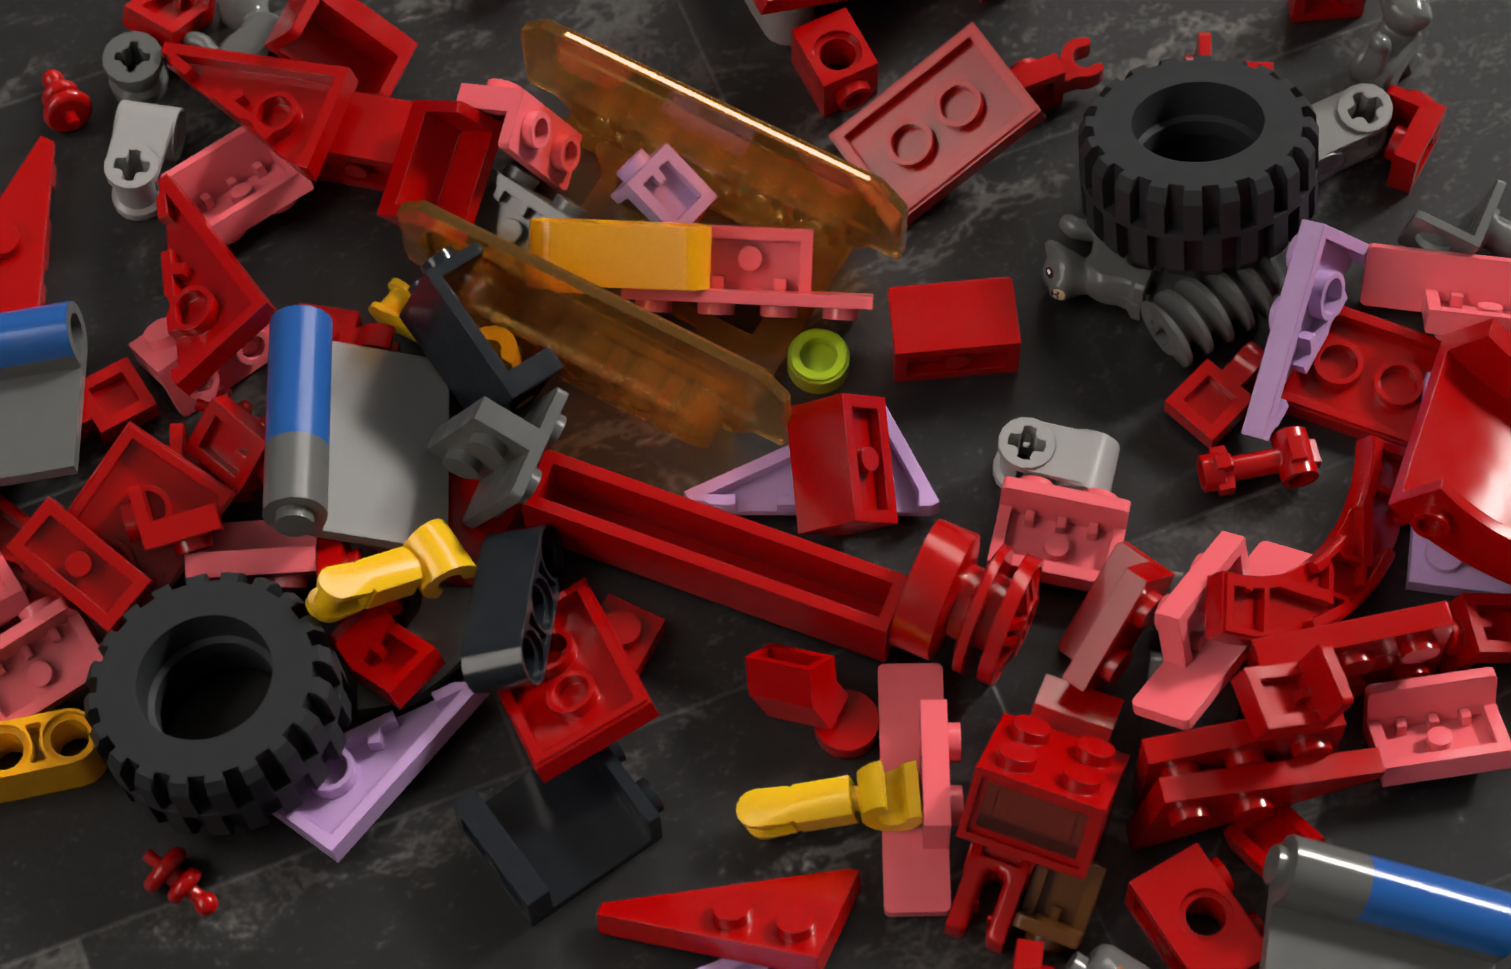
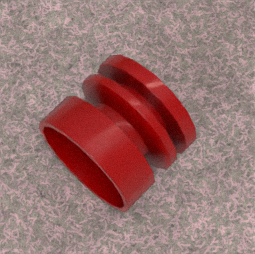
M939 518L924 540L904 585L891 624L888 643L891 646L930 661L942 647L947 637L954 639L956 644L952 659V670L962 675L970 666L977 651L981 650L983 653L976 679L993 687L999 680L1004 668L1019 653L1028 634L1039 603L1038 589L1044 561L1027 554L1021 561L1013 578H1008L1014 550L1012 547L1003 544L993 555L986 568L976 565L980 550V535Z

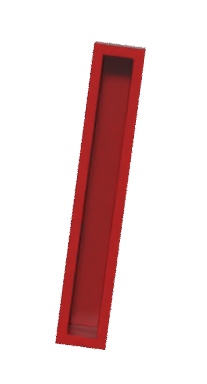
M550 449L545 450L537 469L542 471L540 482L530 499L521 505L525 527L551 524L557 530L564 549L878 661L886 662L892 647L888 643L891 624L908 575Z

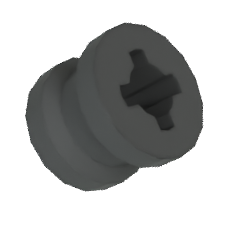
M139 31L124 32L114 37L105 46L102 54L103 68L108 76L111 92L119 102L121 100H130L154 104L167 92L170 84L169 72L164 63L163 55L160 52L161 47L157 40L147 33ZM136 63L135 68L128 72L127 67Z

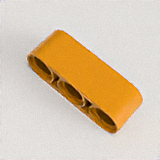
M529 219L528 283L552 286L688 291L710 289L712 226L679 222Z
M65 708L0 722V759L11 752L23 753L20 762L14 767L0 770V804L83 787L97 781L104 774L107 765L96 750L89 735L92 728L85 719V711L77 708ZM75 739L89 740L86 748L79 754L74 756L60 755L63 747L68 742Z

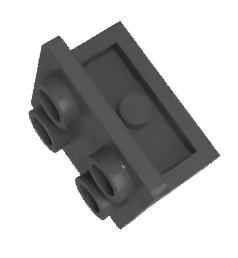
M556 387L516 414L484 396L435 429L426 450L441 458L443 466L451 473L465 479H477L480 481L462 519V524L474 529L493 517L495 519L501 518L508 508L517 503L523 505L530 499L542 476V471L536 468L544 449L549 450L555 444L565 427L567 417L562 415L561 411L569 393Z

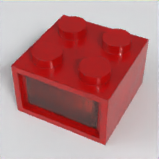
M1004 712L976 765L956 836L1085 880L1109 825L1130 755L1115 750L1109 742L1093 736L1078 738L1052 729L1041 718L1032 715L1013 716Z

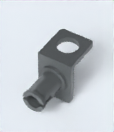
M1497 179L1480 201L1467 232L1424 211L1417 210L1400 232L1397 242L1405 247L1468 254L1479 253L1481 249H1484L1499 257L1511 258V221L1499 216L1500 209L1497 208L1507 182ZM1419 232L1437 234L1443 237L1450 246L1442 247L1431 244L1424 240Z

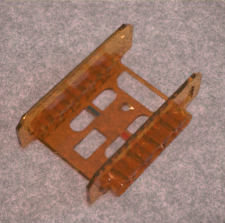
M551 19L526 22L520 31L527 79L532 84L555 94L571 110L565 122L583 135L580 146L596 153L602 176L581 206L589 212L585 219L649 221L647 217L622 204H617L610 197V194L621 181L616 172L637 151L642 148L650 155L668 143L718 195L693 223L699 224L708 209H711L744 226L814 229L811 291L826 292L853 248L871 247L895 259H899L906 249L908 204L883 178ZM426 200L403 202L397 211L406 256L420 266L433 255L447 247L452 246L456 253L474 242L478 243L483 250V254L456 296L479 329L484 326L496 325L510 331L514 335L522 361L529 359L550 346L564 366L556 378L698 448H710L722 428L732 433H757L779 445H785L787 442V425L791 418V394L773 376L787 356L791 342L801 333L816 307L798 306L796 318L763 317L755 332L749 334L713 315L697 313V307L686 302L673 301L672 312L666 313L692 325L698 330L699 336L636 305L634 299H624Z

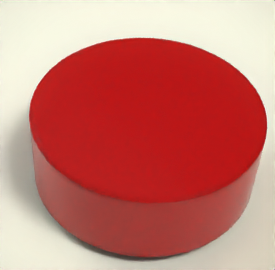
M844 689L849 697L832 730L814 726V734L818 744L828 754L838 758L851 759L865 754L874 746L879 735L880 718L876 705L868 696L859 691Z

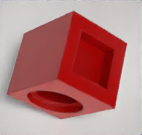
M846 7L791 30L792 63L823 117L840 110L846 112L856 110L866 104L871 97L878 95L879 63ZM834 64H841L847 66L848 68L842 70H833L828 68V66Z

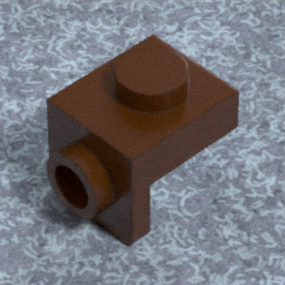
M1048 843L1043 846L1075 858L1077 855ZM1093 861L1085 880L1037 864L1022 907L1015 916L1013 926L1026 931L1024 939L1044 942L1045 951L1062 954L1064 946L1077 949L1083 941L1109 866Z

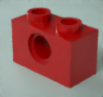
M1198 843L1193 844L1129 882L1124 904L1168 969H1260L1265 924L1256 913L1251 911L1246 914L1232 894L1235 891V885L1230 873L1217 857L1208 859ZM1196 914L1208 915L1218 923L1220 931L1210 936L1197 934L1188 926L1186 919Z

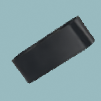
M551 524L492 532L484 536L461 647V668L464 680L468 688L475 694L537 686L543 682L564 570V554L561 539L557 530Z

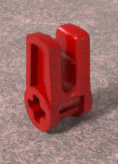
M983 814L980 817L979 825L1040 846L1045 844V835L1033 832L1031 837H1027L995 826V818ZM971 841L964 864V873L946 921L944 934L957 940L963 939L967 934L973 915L979 913V898L984 886L988 882H997L1002 888L993 914L987 916L985 947L989 951L1002 955L1013 927L1015 916L1019 910L1024 893H1027L1037 864Z

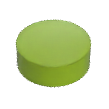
M821 328L804 331L795 337L787 353V369L792 382L801 390L812 394H825L839 388L845 382L850 369V352L843 338L833 331Z

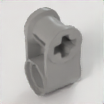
M1360 83L1312 104L1316 113V123L1319 126V183L1338 171L1374 157L1384 147L1387 136L1386 127L1392 117L1393 105L1390 96L1382 88L1374 84Z
M121 100L114 119L113 136L104 161V173L108 183L113 187L112 201L115 209L124 218L133 221H145L157 215L156 198L159 194L157 181L163 173L176 166L184 149L187 130V117L184 108L130 100Z
M1020 417L1008 422L999 434L998 452L993 460L992 475L1000 488H1002L1005 476L1016 477V473L1019 471L1023 472V476L1034 475L1048 479L1056 486L1081 491L1087 488H1100L1111 492L1120 446L1114 438L1096 430L1074 429L1043 422L1031 417ZM1027 433L1032 435L1030 443L1024 442L1025 434ZM1024 454L1029 456L1030 459H1021L1017 455Z

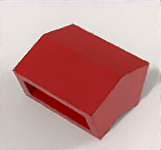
M769 643L745 656L749 695L767 716L832 730L849 697L847 692L837 682L835 658L833 655Z
M1046 674L1030 715L1043 719L1052 729L1078 738L1093 736L1111 743L1124 700L1094 689L1082 692L1067 680Z

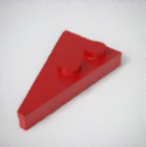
M164 42L160 52L166 59L165 63L169 69L305 178L313 181L317 180L359 82L349 67Z
M40 136L0 197V313L45 305L46 288L44 285V274L49 266L52 231L49 214L51 192L55 191L57 169L54 164L55 143Z
M165 174L157 181L159 194L156 198L158 220L166 226L168 250L161 252L164 295L169 301V310L166 315L167 332L176 339L178 367L171 369V378L177 387L190 396L270 323L271 316L277 310L181 186L168 174Z
M1375 747L1161 777L1157 779L1125 827L1132 851L1141 850L1235 821L1252 822L1271 815L1275 809L1379 779L1385 774L1386 769L1380 749Z
M849 868L603 902L596 913L598 932L600 934L774 969H824L861 891L860 870Z

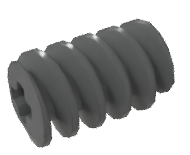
M1262 256L1258 258L1255 266L1240 271L1237 270L1236 266L1224 268L1222 273L1218 275L1203 276V271H1196L1194 278L1185 277L1177 281L1173 290L1166 288L1156 293L1153 302L1146 300L1141 302L1140 311L1145 326L1160 348L1166 354L1172 355L1185 368L1193 364L1190 344H1193L1202 354L1208 355L1214 352L1211 332H1214L1224 343H1229L1235 338L1232 320L1247 332L1255 328L1252 308L1266 320L1269 319V312L1274 302L1272 297L1280 294L1281 291L1280 280L1270 259Z

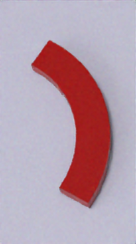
M1373 435L1356 441L1351 486L1339 519L1325 542L1299 566L1283 574L1268 576L1241 575L1223 570L1208 575L1205 639L1230 645L1251 646L1252 639L1336 623L1360 606L1379 585L1395 558L1393 547L1397 541L1400 527L1408 524L1388 505L1407 447Z

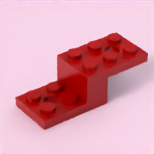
M1447 600L1252 639L1245 668L1298 662L1316 645L1330 644L1334 649L1342 671L1346 675L1353 698H1356L1365 693V687L1370 684L1434 675L1453 629L1454 622ZM1342 713L1317 734L1254 741L1246 718L1142 739L1132 783L1137 808L1157 779L1161 777L1336 753L1346 727L1344 714Z

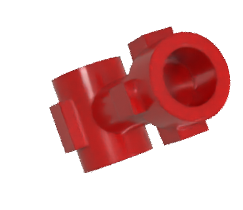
M1291 426L1280 429L1270 436L1269 440L1272 449L1231 456L1230 453H1227L1224 445L1211 447L1208 449V454L1197 456V472L1202 491L1204 493L1218 491L1219 496L1235 493V481L1279 473L1282 486L1285 488L1295 489L1310 485L1319 478L1318 468H1320L1322 462L1316 440L1309 439L1305 427Z

